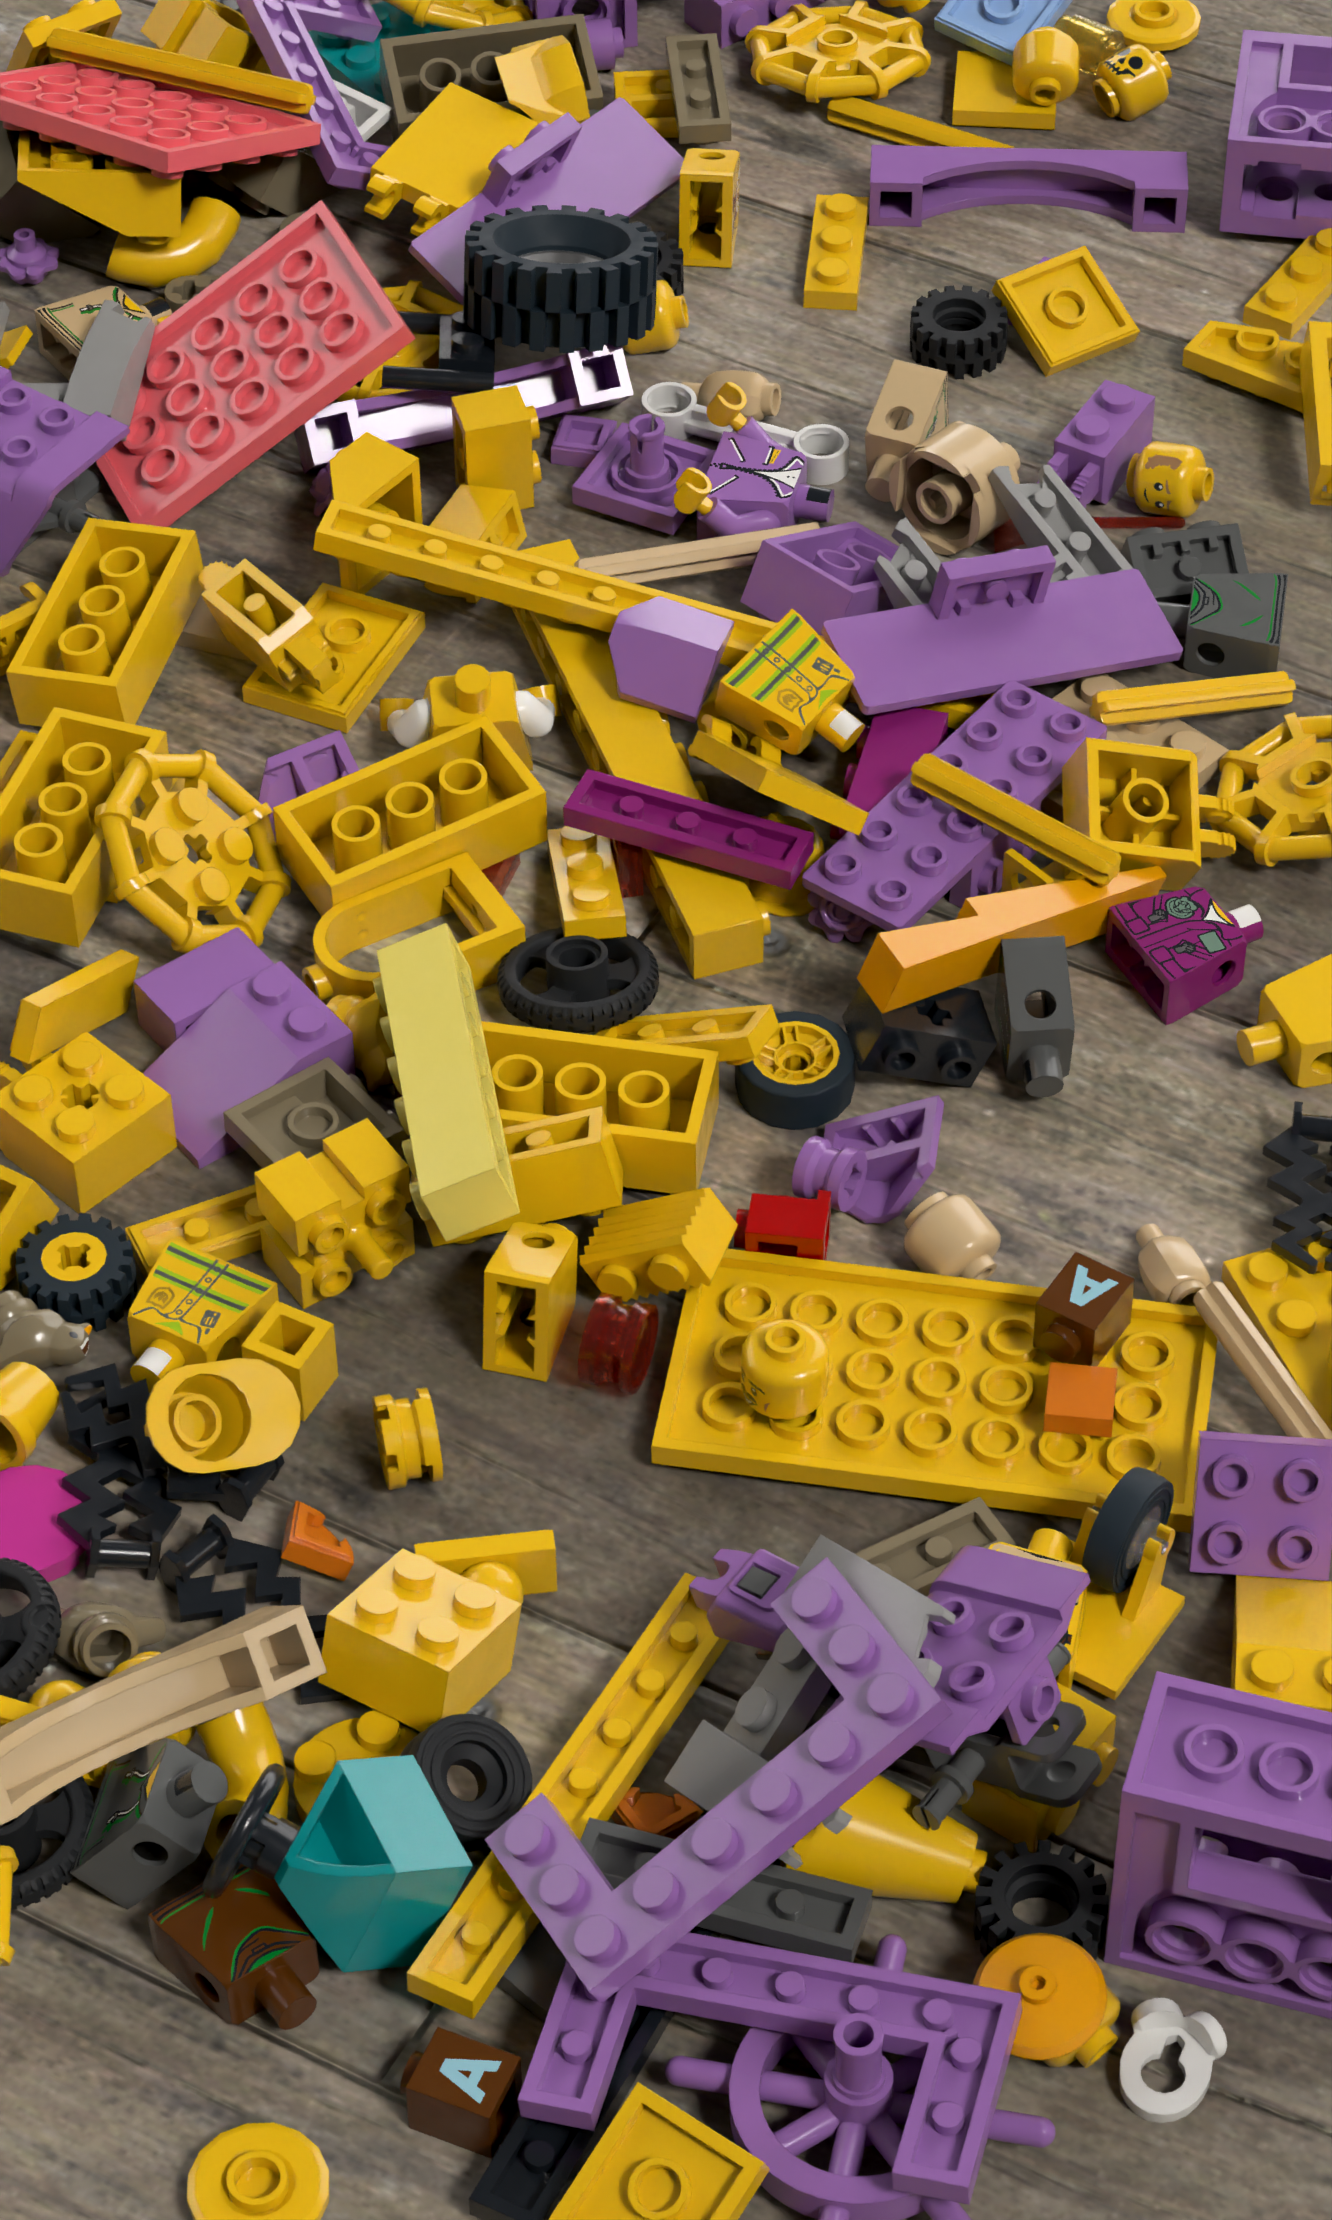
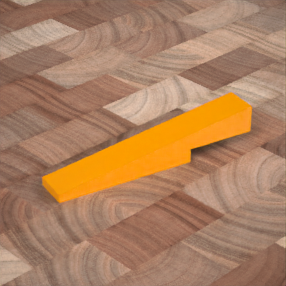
M1160 866L1119 872L1117 877H1114L1108 885L1103 886L1087 878L966 898L955 920L878 933L857 976V980L882 1014L998 973L1001 939L1064 936L1067 948L1106 934L1109 907L1158 895L1167 875Z

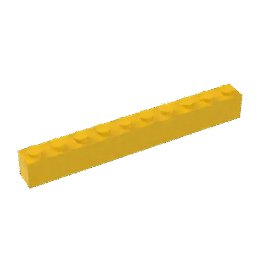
M570 539L519 550L520 552L574 566V563L580 559ZM512 608L548 684H556L560 708L591 770L709 803L702 781L694 782L690 775V765L684 745L681 742L674 743L670 736V724L667 714L619 698L616 675L608 644L611 633L580 624L565 623L558 618L530 610ZM627 843L694 980L763 963L764 936L770 935L771 923L763 900H754L750 893L749 878Z

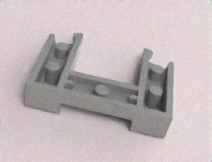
M104 300L84 340L69 383L21 384L57 401H62L89 416L98 411L130 427L155 325L148 317H144L136 322L123 315L125 311L119 303L113 300ZM5 301L0 302V345L10 312ZM127 436L124 437L121 441H126Z
M1042 465L1039 470V483L1015 484L1012 480L1009 466H998L991 471L988 479L1027 547L1048 545L1054 556L1056 565L1050 583L1133 569L1050 465ZM905 517L898 522L891 535L900 544L893 558L889 561L879 555L873 566L894 609L929 603L939 567L942 563Z
M820 1534L785 1591L823 1559L828 1557L934 1688L940 1678L942 1666L932 1659L919 1658L923 1641L928 1632V1621L952 1625L955 1622L956 1615ZM789 1628L780 1635L773 1654L752 1687L740 1698L735 1714L722 1732L703 1719L664 1782L708 1812L802 1734L833 1685ZM838 1808L823 1820L822 1823L825 1828L838 1834L848 1825L853 1816ZM792 1847L779 1857L780 1860L794 1869L803 1864L801 1856Z

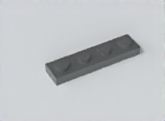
M589 1818L580 1842L613 1889H616L675 1839ZM770 1864L696 1925V1927L788 1951L853 1963L872 1908L873 1890Z

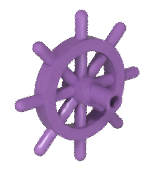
M895 1934L884 1936L878 1943L873 1966L903 1972L907 1953L905 1941ZM852 2013L841 2018L834 2028V2044L831 2041L751 2027L736 2052L733 2064L687 2056H675L667 2062L665 2076L671 2084L729 2095L730 2122L735 2144L765 2162L770 2171L764 2178L761 2186L787 2207L817 2220H903L923 2211H926L932 2220H972L958 2202L893 2190L892 2172L872 2176H859L864 2148L872 2145L876 2147L893 2169L903 2134L897 2124H906L914 2096L905 2092L917 2085L924 2061L921 2058L905 2056L890 2065L884 2057L885 2052L882 2051L884 2042L883 2028L880 2022L873 2016L865 2013ZM797 2046L822 2079L772 2070L784 2055ZM761 2101L814 2110L773 2133L764 2117ZM995 2109L988 2139L1043 2148L1053 2142L1056 2130L1054 2124L1046 2117ZM831 2135L835 2138L828 2172L818 2169L796 2157Z

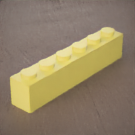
M444 923L377 950L381 976L373 979V985L384 1012L388 1015L380 1018V1025L386 1042L392 1053L395 1054V1056L387 1059L388 1068L397 1090L403 1095L394 1100L401 1125L406 1134L410 1136L409 1139L402 1141V1148L411 1172L418 1179V1181L409 1184L410 1193L421 1219L426 1221L433 1218L447 1242L519 1214L520 1210L471 969L448 924Z

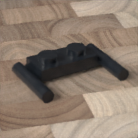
M398 311L412 334L439 336L438 369L383 366L382 388L476 393L494 389L495 339L489 340L481 336V329L472 330L467 325L468 319L464 320L463 311L454 314Z

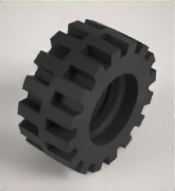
M954 285L944 286V292L941 293L937 289H933L928 292V298L921 296L916 301V306H913L910 322V352H912V358L915 363L921 362L922 366L947 371V374H954V379H964V374H970L972 378L982 376L983 369L990 373L996 369V363L1001 364L1004 360L1007 346L1008 318L1007 309L1005 306L1001 307V300L995 296L989 299V292L980 289L977 293L972 292V286L963 285L962 290H955Z

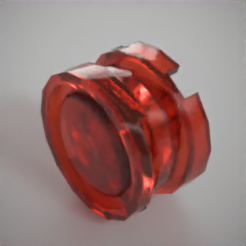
M602 1292L592 1306L583 1331L578 1357V1377L580 1381L594 1386H599L604 1381L613 1384L618 1383L622 1393L636 1394L642 1386L653 1357L659 1325V1310L657 1306L647 1302H635L633 1306L624 1304L622 1296Z

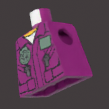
M1195 886L1109 907L1105 952L1165 1025H1169L1239 985L1244 974L1247 944L1261 939L1264 929L1260 915L1252 905L1247 904L1225 913L1204 888Z

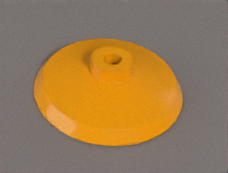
M1031 1933L1003 1942L982 1961L972 1984L1021 1994L1022 2014L1011 2055L1023 2059H1055L1079 2049L1096 2033L1104 2018L1107 2007V1986L1104 1975L1095 1959L1077 1943L1054 1934Z

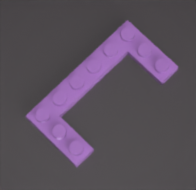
M236 0L272 75L309 83L313 86V94L316 96L315 105H311L308 114H292L321 124L320 145L310 146L309 148L327 184H331L339 189L353 188L367 191L366 187L370 181L371 167L390 146L363 141L308 30L330 33L344 40L354 38L374 43L382 29V25L369 0Z
M828 1557L823 1559L777 1597L770 1605L829 1678L844 1700L616 1889H613L556 1806L542 1792L484 1839L584 1986L601 2004L953 1714L951 1709Z
M688 1932L601 2004L587 1990L566 1960L518 2097L521 2117L594 2131L636 2005L834 2042L833 2032L835 2025L841 2018L852 2013H865L876 2018L883 2028L884 2042L882 2051L924 2059L892 2169L893 2190L970 2205L1022 2014L1020 1993Z

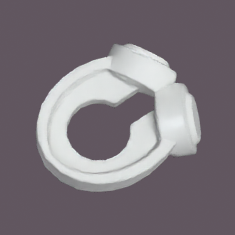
M1167 1998L1146 2000L1139 2004L1131 2015L1134 2034L1126 2044L1120 2059V2092L1128 2107L1144 2120L1156 2123L1173 2122L1190 2114L1204 2098L1210 2084L1213 2061L1221 2058L1226 2053L1227 2039L1219 2022L1205 2011H1196L1184 2017L1178 2004L1173 2000ZM1178 2042L1182 2049L1178 2066L1184 2073L1185 2081L1180 2088L1173 2092H1156L1144 2083L1141 2070L1151 2060L1160 2059L1165 2046Z

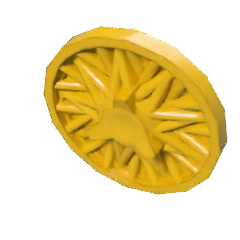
M1116 0L1110 5L1106 17L1109 33L1120 43L1127 46L1141 44L1153 52L1173 50L1187 45L1198 35L1201 24L1199 11L1189 0Z
M274 2122L245 2123L220 2133L199 2151L188 2173L187 2204L193 2220H321L329 2204L330 2174L319 2147L300 2131Z

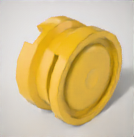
M427 1387L416 1389V1399L413 1400L412 1404H410L407 1397L393 1399L389 1393L372 1396L378 1450L385 1482L389 1490L406 1487L409 1479L420 1478L424 1472L429 1473L432 1482L443 1480V1463L438 1429Z

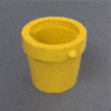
M12 1362L0 1370V1471L9 1467L23 1466L32 1455L37 1445L36 1441L60 1404L59 1392L54 1382L46 1373L26 1362Z

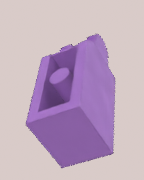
M1105 379L1054 440V454L1047 465L1053 468L1084 508L1092 500L1106 505L1125 482L1128 466L1133 455L1141 453L1143 448L1152 442L1155 396Z

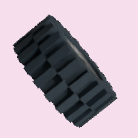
M547 205L532 206V211L524 212L517 207L506 209L505 216L497 213L484 216V222H473L470 225V231L466 230L464 320L468 319L467 325L472 330L481 329V336L489 340L502 337L503 345L515 348L523 343L529 345V350L544 352L546 347L559 348V353H574L575 348L585 347L589 352L603 351L604 344H610L618 348L628 345V338L638 341L645 336V330L651 331L654 327L658 262L657 236L653 231L647 232V226L639 221L629 223V217L619 213L610 217L605 216V210L590 208L587 212L576 211V206L562 205L561 210H549Z

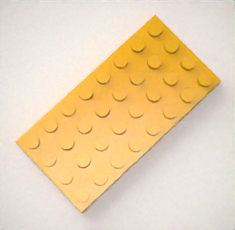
M727 1248L710 1286L701 1283L699 1288L690 1286L689 1290H686L652 1440L651 1463L961 1504L981 1497L985 1504L992 1508L1083 1519L1088 1507L1095 1510L1098 1493L1109 1496L1119 1480L1134 1467L1148 1469L1172 1483L1174 1498L1167 1526L1175 1529L1177 1532L1191 1533L1199 1431H1207L1218 1339L1196 1310V1306L1133 1299L1131 1323L1098 1365V1367L1118 1368L1111 1438L1043 1431L1049 1366L1050 1362L1062 1363L1033 1347L1036 1302L1047 1288ZM778 1319L797 1320L812 1326L823 1336L829 1349V1378L826 1397L821 1405L807 1416L791 1420L773 1419L758 1413L747 1403L741 1389L743 1343L751 1331L763 1323Z

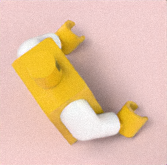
M478 664L464 665L458 669L455 675L431 678L427 681L423 699L416 700L415 702L414 699L410 698L380 699V731H390L395 740L403 747L411 748L487 715L529 771H533L530 737L538 738L547 735L552 729L554 718L562 716L556 684L531 687L519 691L513 673L508 671L488 672L483 666Z

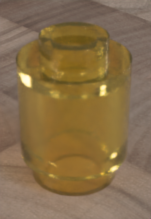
M1065 14L1053 26L1071 36L1077 43L1080 55L1079 70L1096 77L1097 68L1103 60L1127 47L1121 31L1081 14L1074 16Z

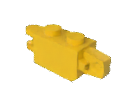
M246 558L234 568L228 566L227 563L224 564L223 561L219 563L215 561V563H209L208 566H204V569L198 575V583L204 591L201 596L224 636L282 687L291 692L303 681H306L323 694L340 680L338 673L332 669L333 664L330 659L334 655L331 647L323 637L313 617L300 602Z

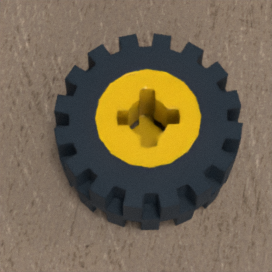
M79 1213L78 1220H70L69 1215L64 1214L57 1216L58 1223L55 1225H51L47 1220L38 1224V1235L28 1232L22 1239L23 1248H18L16 1252L15 1267L20 1294L24 1298L31 1299L37 1305L38 1310L50 1309L61 1315L69 1323H90L96 1332L107 1328V1319L110 1318L118 1322L124 1317L123 1307H131L135 1300L134 1292H137L135 1260L130 1240L127 1241L125 1231L120 1226L112 1230L111 1220L102 1216L97 1222H92L91 1214Z

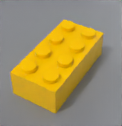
M97 518L87 519L6 671L19 724L42 727L54 707L136 724L203 592L198 583V575H200V571L204 567L195 530Z
M58 707L52 709L0 795L1 930L80 947L116 884L102 829L94 823L95 808L99 804L104 803L125 769L124 762L128 754L141 748L147 749L153 754H169L166 731ZM159 778L168 792L172 786V778ZM139 794L130 808L132 816L139 818L146 806Z
M487 715L273 807L276 845L280 859L321 917L330 908L346 899L464 852H467L477 866L483 870L548 841L546 791Z
M481 1021L503 1128L602 1106L623 1167V1187L672 1194L699 1188L719 1105V1051Z

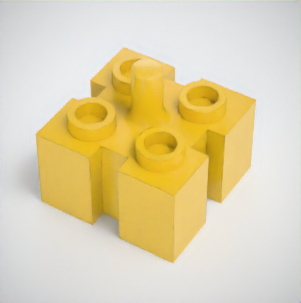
M158 0L140 30L156 44L155 49L272 75L244 16L216 0Z
M368 1118L323 1139V1151L308 1159L298 1151L254 1172L258 1209L268 1220V1222L260 1225L263 1260L303 1309L327 1297H334L342 1293L350 1285L353 1273L363 1268L373 1279L380 1280L388 1276L393 1267L398 1265L403 1259L415 1254L413 1219L405 1211L406 1204L411 1202L409 1166Z

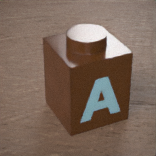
M1075 1252L1036 1302L1033 1347L1045 1352L1049 1357L1058 1362L1098 1366L1131 1323L1135 1279Z
M437 2027L424 2053L416 2050L411 2055L401 2078L400 2093L406 2096L409 2128L492 2159L519 2106L518 2097L522 2088L521 2057Z

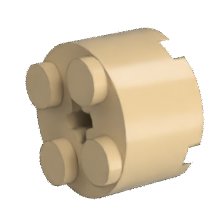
M954 421L910 450L894 464L889 478L891 503L895 512L902 508L911 525L933 552L941 555L956 554L960 550H965L975 545L1011 519L988 477L994 468L1009 466L1012 480L1015 484H1020L1017 473L1020 468V458L1011 445L1005 442L999 443L985 430L962 421Z

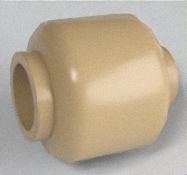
M943 1191L937 1192L921 1202L905 1220L904 1225L908 1231L904 1237V1250L922 1273L987 1280L996 1270L997 1264L993 1261V1258L1000 1247L1001 1235L976 1203L965 1194L948 1196Z

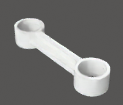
M676 382L658 383L649 387L642 395V414H652V431H654V419L657 416L665 423L664 435L682 441L695 435L720 442L724 431L732 432L733 430L730 425L720 427L711 423L707 418V407L698 405L695 392L684 384ZM757 421L777 443L785 448L802 452L807 457V483L812 485H830L839 482L847 475L849 469V438L840 428L828 424H814L796 432ZM813 454H829V455H826V456H817V455H813Z

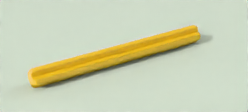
M54 28L52 35L47 37L46 45L50 47V55L57 59L291 113L308 114L311 105H315L316 102L313 86L309 83L72 29Z

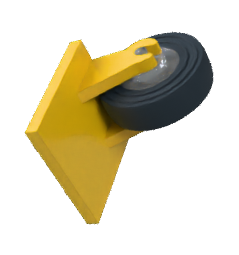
M1134 1467L1119 1480L1109 1496L1098 1493L1095 1506L1092 1508L1088 1507L1085 1511L1076 1542L1071 1540L1073 1550L1068 1560L1082 1565L1088 1571L1091 1580L1087 1586L1085 1614L1073 1679L1113 1700H1116L1185 1604V1596L1161 1585L1167 1555L1175 1538V1529L1167 1526L1173 1504L1174 1488L1172 1483L1164 1477L1140 1467Z

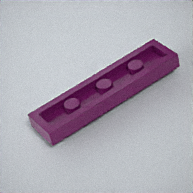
M591 769L586 770L563 807L565 826L788 890L792 889L814 850L813 832Z

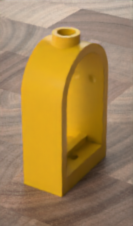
M464 852L346 899L330 908L320 918L314 930L313 948L315 964L303 968L302 977L304 984L325 1005L333 997L340 994L347 996L355 994L368 998L375 993L373 979L380 977L381 973L354 970L342 965L339 961L358 949L454 912L473 936L458 943L470 966L476 991L497 982L498 968L506 953L513 947L526 941L525 925L470 855Z

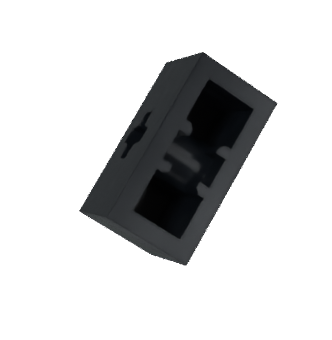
M860 984L842 1015L860 1071L971 1088L997 1045L979 990L956 987L882 1014Z

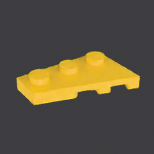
M1210 320L1183 349V367L1303 413L1299 367L1303 343L1279 340V335L1275 330ZM1330 378L1331 398H1332V378Z

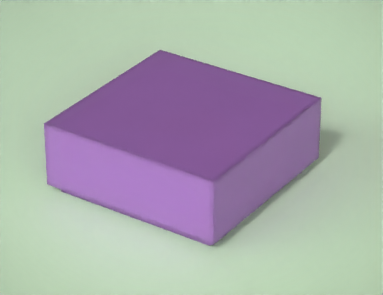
M563 414L551 446V464L587 468L617 430V421Z

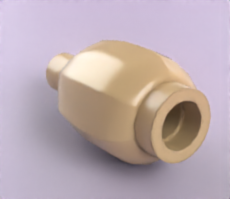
M738 370L716 371L708 375L703 383H681L695 392L698 405L706 407L724 383L732 382L738 385L744 391L747 403L740 413L745 418L752 416L756 421H761L766 416H776L780 409V385L769 382L762 374L757 372Z
M1156 1224L1142 1226L1136 1233V1240L1142 1248L1138 1256V1268L1144 1286L1153 1301L1196 1306L1193 1297L1199 1290L1211 1283L1208 1270L1196 1251L1184 1238L1171 1235L1164 1236Z

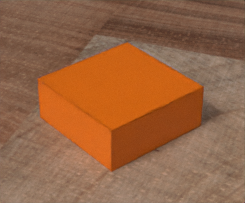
M1050 1362L1043 1431L1111 1438L1118 1368Z

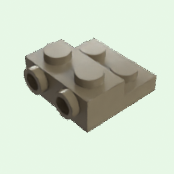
M329 1056L223 1112L225 1131L262 1168L298 1151L308 1159L323 1151V1139L366 1118L371 1121L405 1161L402 1141L407 1140V1134L401 1125L399 1117L390 1110L384 1111L368 1095L360 1079L354 1074L347 1075Z

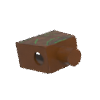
M241 1864L227 1889L220 1897L211 1899L205 1896L202 1891L203 1883L148 1914L155 1957L227 2024L239 2025L266 2009L281 2029L289 2030L301 2025L314 2012L317 2001L305 1985L312 1982L320 1973L316 1938L281 1891L275 1878L272 1881Z

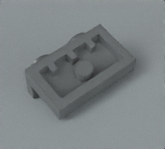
M1209 520L1195 523L1186 530L1165 532L1164 529L1158 527L1146 528L1127 537L1121 550V554L1132 568L1141 572L1153 596L1159 602L1178 604L1191 602L1194 577L1199 574L1249 573L1238 523L1220 525L1217 521Z

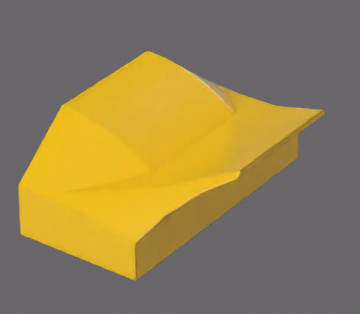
M563 35L513 47L510 53L494 57L508 102L520 108L532 120L538 123L547 121L551 124L567 112L579 124L590 118L584 82L571 44Z

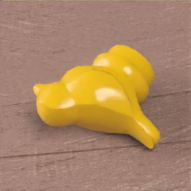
M376 992L368 998L355 994L350 996L340 994L333 997L326 1006L353 1033L355 1068L363 1072L367 1082V1089L370 1092H374L380 1086L394 1083L388 1068L387 1059L395 1056V1054L390 1050L380 1025V1018L388 1015L384 1012Z

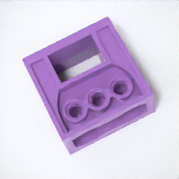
M1243 30L1227 142L1219 231L1306 239L1309 235L1316 236L1319 231L1332 228V37ZM1270 199H1279V200H1283V201H1275V200H1270Z
M1159 1671L1156 1672L1121 1794L1104 1957L1105 1963L1332 2019V1967L1321 1963H1332V1712ZM1202 1836H1208L1213 1839L1219 1840L1220 1842L1211 1841L1203 1838ZM1173 1925L1183 1926L1196 1932L1183 1931Z

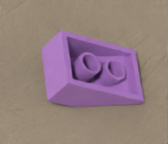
M856 521L765 539L761 543L740 602L759 613L758 618L776 623L791 609H794L817 634L822 635L823 623L827 620L894 609L873 566L879 555L891 561L899 546Z
M279 961L229 987L143 1074L171 1094L177 1147L198 1169H201L241 1147L225 1131L223 1112L328 1056L347 1075L354 1074L356 1076L353 1033L282 961Z

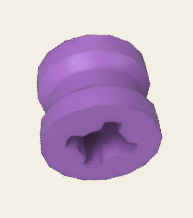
M819 1136L810 1137L799 1152L792 1175L793 1194L798 1198L816 1199L818 1190L831 1191V1208L841 1212L849 1211L858 1200L865 1183L868 1165L866 1153L851 1146L839 1150L833 1148L832 1143L828 1139Z

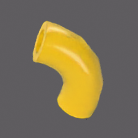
M210 197L194 198L186 217L181 223V237H170L168 243L152 245L139 242L137 237H129L119 233L109 259L106 277L124 283L158 288L166 286L170 281L181 276L200 275L216 265L237 234L241 217L234 208L218 199Z
M264 1702L195 1725L209 1761L222 1769L228 1782L227 1794L216 1805L204 1841L205 1849L213 1860L242 1806L266 1767L277 1763L283 1766L286 1771L283 1752ZM287 1773L284 1784L269 1814L278 1819L283 1817L286 1820L289 1794Z

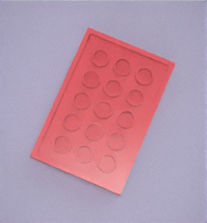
M66 61L0 72V120L3 121V128L14 131L32 130L38 132L39 139L46 142H69L76 145V151L79 153L113 156V163L120 166H144L150 168L151 175L157 178L179 179L184 176V171L191 169L205 172L222 170V164L227 162L256 164L260 162V157L264 155L292 157L298 154V149L320 145V123L257 104Z
M322 200L155 326L129 427L130 433L127 435L126 441L118 442L96 461L131 523L162 527L171 526L194 506L217 491L223 484L252 462L259 459L281 440L304 425L310 418L416 339L332 212Z

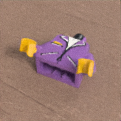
M732 382L723 384L715 397L707 405L706 411L707 418L711 423L720 427L730 425L733 428L732 432H723L706 475L699 469L687 468L676 481L675 507L685 514H691L697 510V540L796 525L799 518L829 522L834 504V489L807 485V457L802 452L785 448L777 443L752 416L745 418L740 412L747 403L746 395L738 385Z

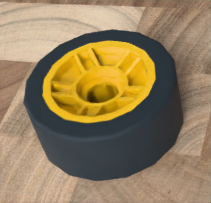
M800 1011L776 1013L779 1027L763 1047L761 1054L748 1063L735 1065V1086L739 1102L752 1117L772 1127L790 1130L819 1127L836 1119L851 1103L855 1088L856 1060L848 1034L837 1023L819 1014Z

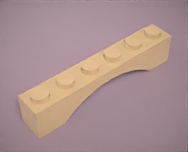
M303 1605L264 1606L1 1726L0 1825L17 1818L32 1805L57 1789L123 1755L194 1725L267 1701L327 1673Z

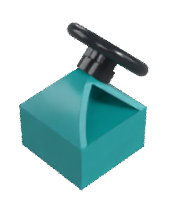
M414 1755L337 1761L302 1827L283 1817L278 1819L269 1814L284 1784L286 1771L280 1764L268 1765L242 1806L206 1874L202 1885L204 1895L211 1899L220 1897L242 1864L272 1881L275 1878L279 1888L297 1914L343 1973L411 1966L445 1918L473 1867Z

